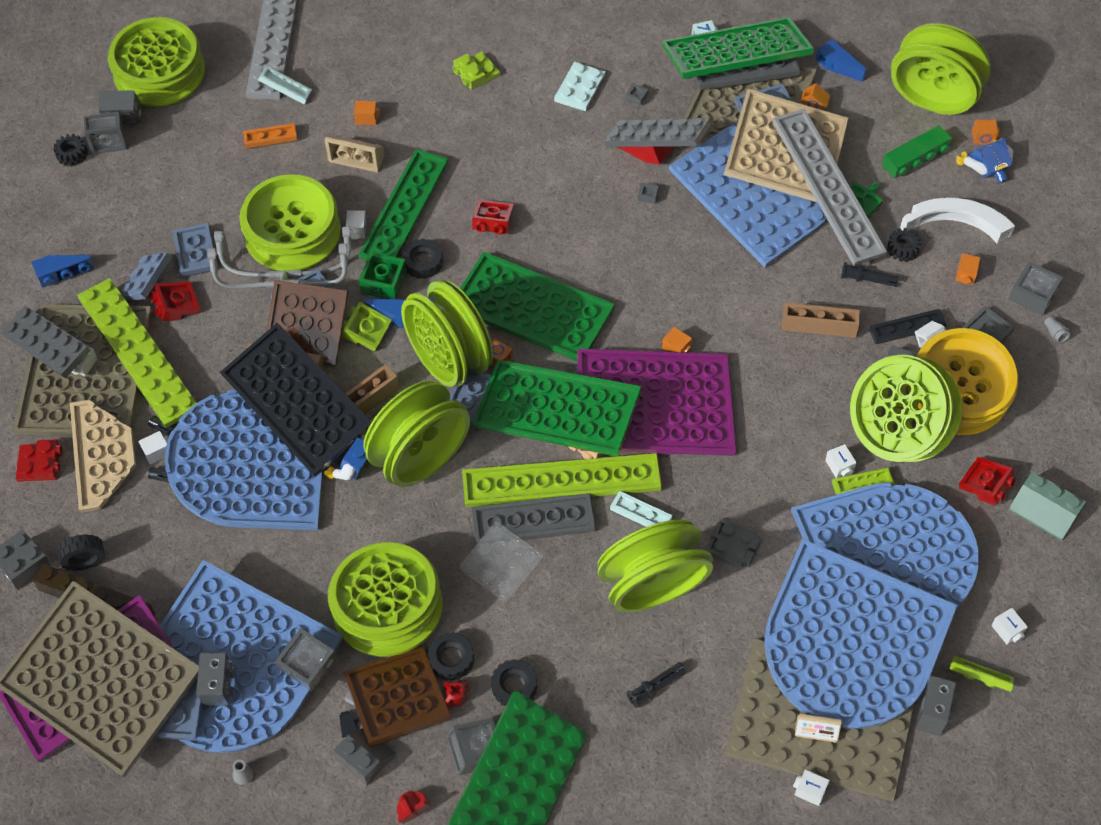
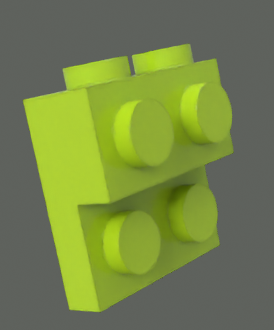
M483 51L471 57L467 53L453 60L454 65L452 68L454 73L459 75L465 86L468 85L471 90L500 76V71Z
M359 301L356 307L352 306L347 315L350 317L349 321L344 320L342 338L355 345L360 343L375 351L392 320Z

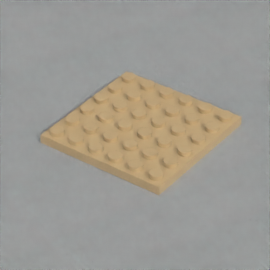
M747 89L724 175L817 202L772 121L775 117L805 108L837 164L848 118Z

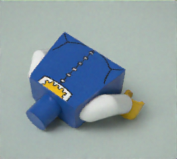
M1001 138L998 141L994 140L993 143L975 149L968 157L966 152H962L961 157L956 156V162L959 165L965 164L971 167L984 178L994 175L999 184L1008 179L1005 170L1012 165L1013 149L1006 144L1005 138Z
M366 433L360 438H356L343 458L340 469H335L332 465H329L326 471H322L328 479H353L356 481L368 463L363 446Z

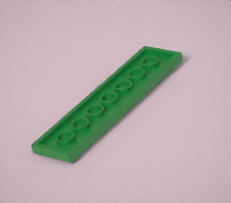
M418 149L414 151L358 254L359 259L366 261L370 252L399 257L448 165V158Z

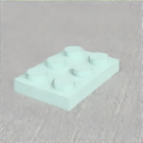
M574 62L555 95L554 101L586 111L605 77V71Z

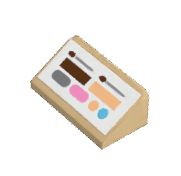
M799 713L796 720L795 736L837 742L841 720Z

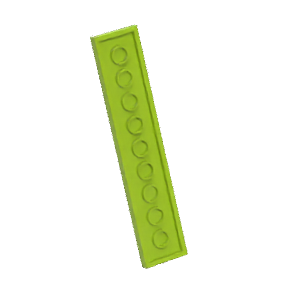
M109 278L78 294L79 301L165 428L179 422V419L185 412L197 403L113 281Z
M657 453L462 470L465 508L589 493L590 497L617 495L619 491L625 494L661 491Z

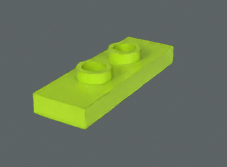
M889 467L832 479L836 495L873 484L891 483V485H895Z
M953 656L950 670L961 673L970 680L977 679L983 681L989 687H999L1011 692L1014 684L1013 677Z

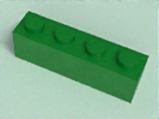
M937 125L884 154L882 166L894 179L899 176H905L910 170L919 168L926 161H932L937 155L948 152L952 137L940 125Z

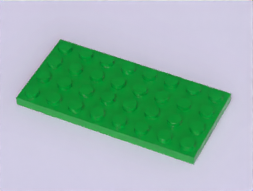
M790 17L662 41V48L682 79H691L701 75L707 76L717 72L723 73L727 70H738L743 67L773 63L779 60H789L794 57H805L813 54L814 51L813 46Z
M484 251L460 287L474 304L485 324L574 361H577L578 349H591L614 310V304Z
M497 360L472 425L478 429L619 457L642 388L637 385Z
M515 690L447 825H545L587 733Z

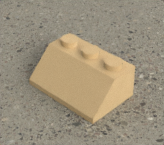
M335 135L325 137L329 162L378 173L385 157L383 146Z

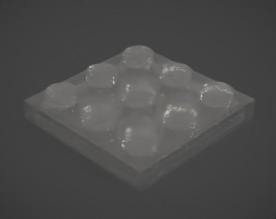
M495 521L461 563L459 569L505 604H508L544 559V556L499 522Z

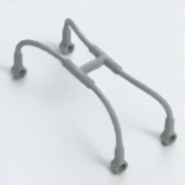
M350 226L342 227L344 244H339L341 263L319 270L321 274H325L342 267L341 276L334 280H288V277H302L312 271L244 272L230 267L224 259L223 231L214 232L216 248H209L207 250L210 271L214 280L220 286L226 288L274 287L275 280L247 284H229L221 281L217 275L218 254L222 265L228 271L237 275L280 278L281 281L317 286L337 284L347 274L350 250L352 249Z

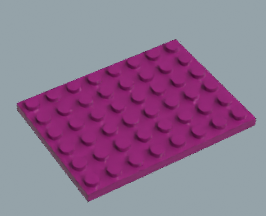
M598 349L577 350L578 375L637 385L642 388L621 452L735 456L736 445L727 354Z

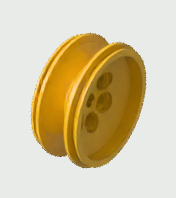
M956 328L940 332L926 341L916 356L938 363L955 380L962 399V418L956 435L978 434L995 426L1003 418L1017 394L1018 372L1012 356L998 340L982 331ZM908 385V392H909V394H910V392H911V386H910V385ZM920 400L918 403V408L920 410L923 408L922 400Z

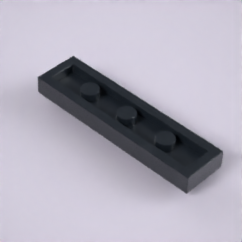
M940 309L870 325L869 331L876 345L915 335V331L931 321L942 324L944 327H946L947 323Z

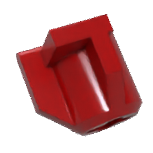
M459 679L458 682H446L444 684V690L447 693L443 698L448 711L453 707H460L466 702V693L470 690L467 681L463 682Z
M407 791L399 797L396 810L399 816L397 820L405 824L409 820L423 814L425 809L431 806L424 793Z

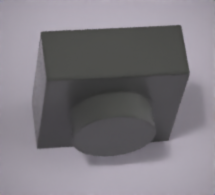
M633 83L625 94V99L641 105L648 95V89Z
M641 182L638 201L655 203L659 185Z

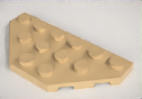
M90 400L70 403L78 507L79 511L83 513L100 510L135 469L136 459L133 431L129 426L121 423Z

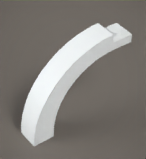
M937 198L913 205L912 212L903 217L900 227L902 231L904 228L910 231V229L931 221L954 220L981 229L996 243H999L1012 236L1015 225L1004 215L984 204L960 198Z

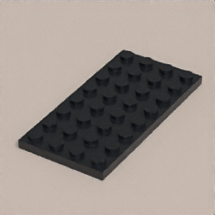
M278 322L219 372L314 477L347 450L357 437L360 438L364 435L372 423Z

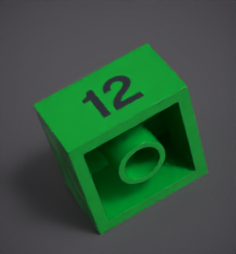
M370 252L359 278L361 294L384 299H397L406 275L405 259Z

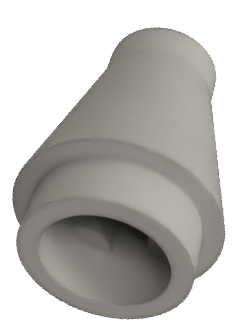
M1052 316L1045 320L1044 324L1053 341L1064 343L1069 339L1070 333L1066 326Z
M236 760L233 763V780L241 785L249 783L254 776L253 768L243 760Z

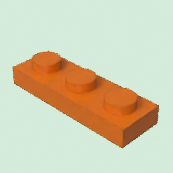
M294 123L243 131L246 149L297 141Z

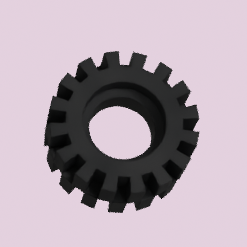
M66 134L65 138L61 136V140L57 139L53 145L57 161L60 164L63 163L64 166L68 164L70 167L73 163L76 166L78 165L77 162L82 163L88 154L85 142L79 135L75 136V134H72L70 137L69 134ZM69 148H76L73 152H65Z
M901 228L897 231L894 230L890 234L887 251H889L890 256L893 255L895 260L899 258L898 261L902 262V259L905 262H908L909 259L912 261L914 257L917 258L920 252L921 237L918 236L917 232L913 234L912 229L910 231H907V228H904L903 231ZM906 242L910 244L911 247L902 248L897 243Z

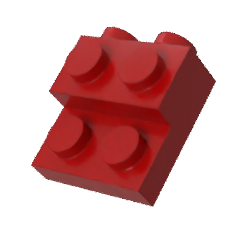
M479 199L472 217V230L480 233L486 231L494 232L497 235L507 234L514 204Z
M190 281L155 284L153 292L150 293L151 302L157 305L155 308L156 315L161 317L162 322L180 320L182 315L200 313L201 308Z
M57 439L37 440V444L19 446L15 477L17 482L56 480L57 473H60L61 469L58 460L59 456H62V445H59Z
M977 457L960 481L959 489L977 495L979 501L996 506L999 501L1003 502L1005 500L1007 489L1014 487L1016 477L1012 467Z

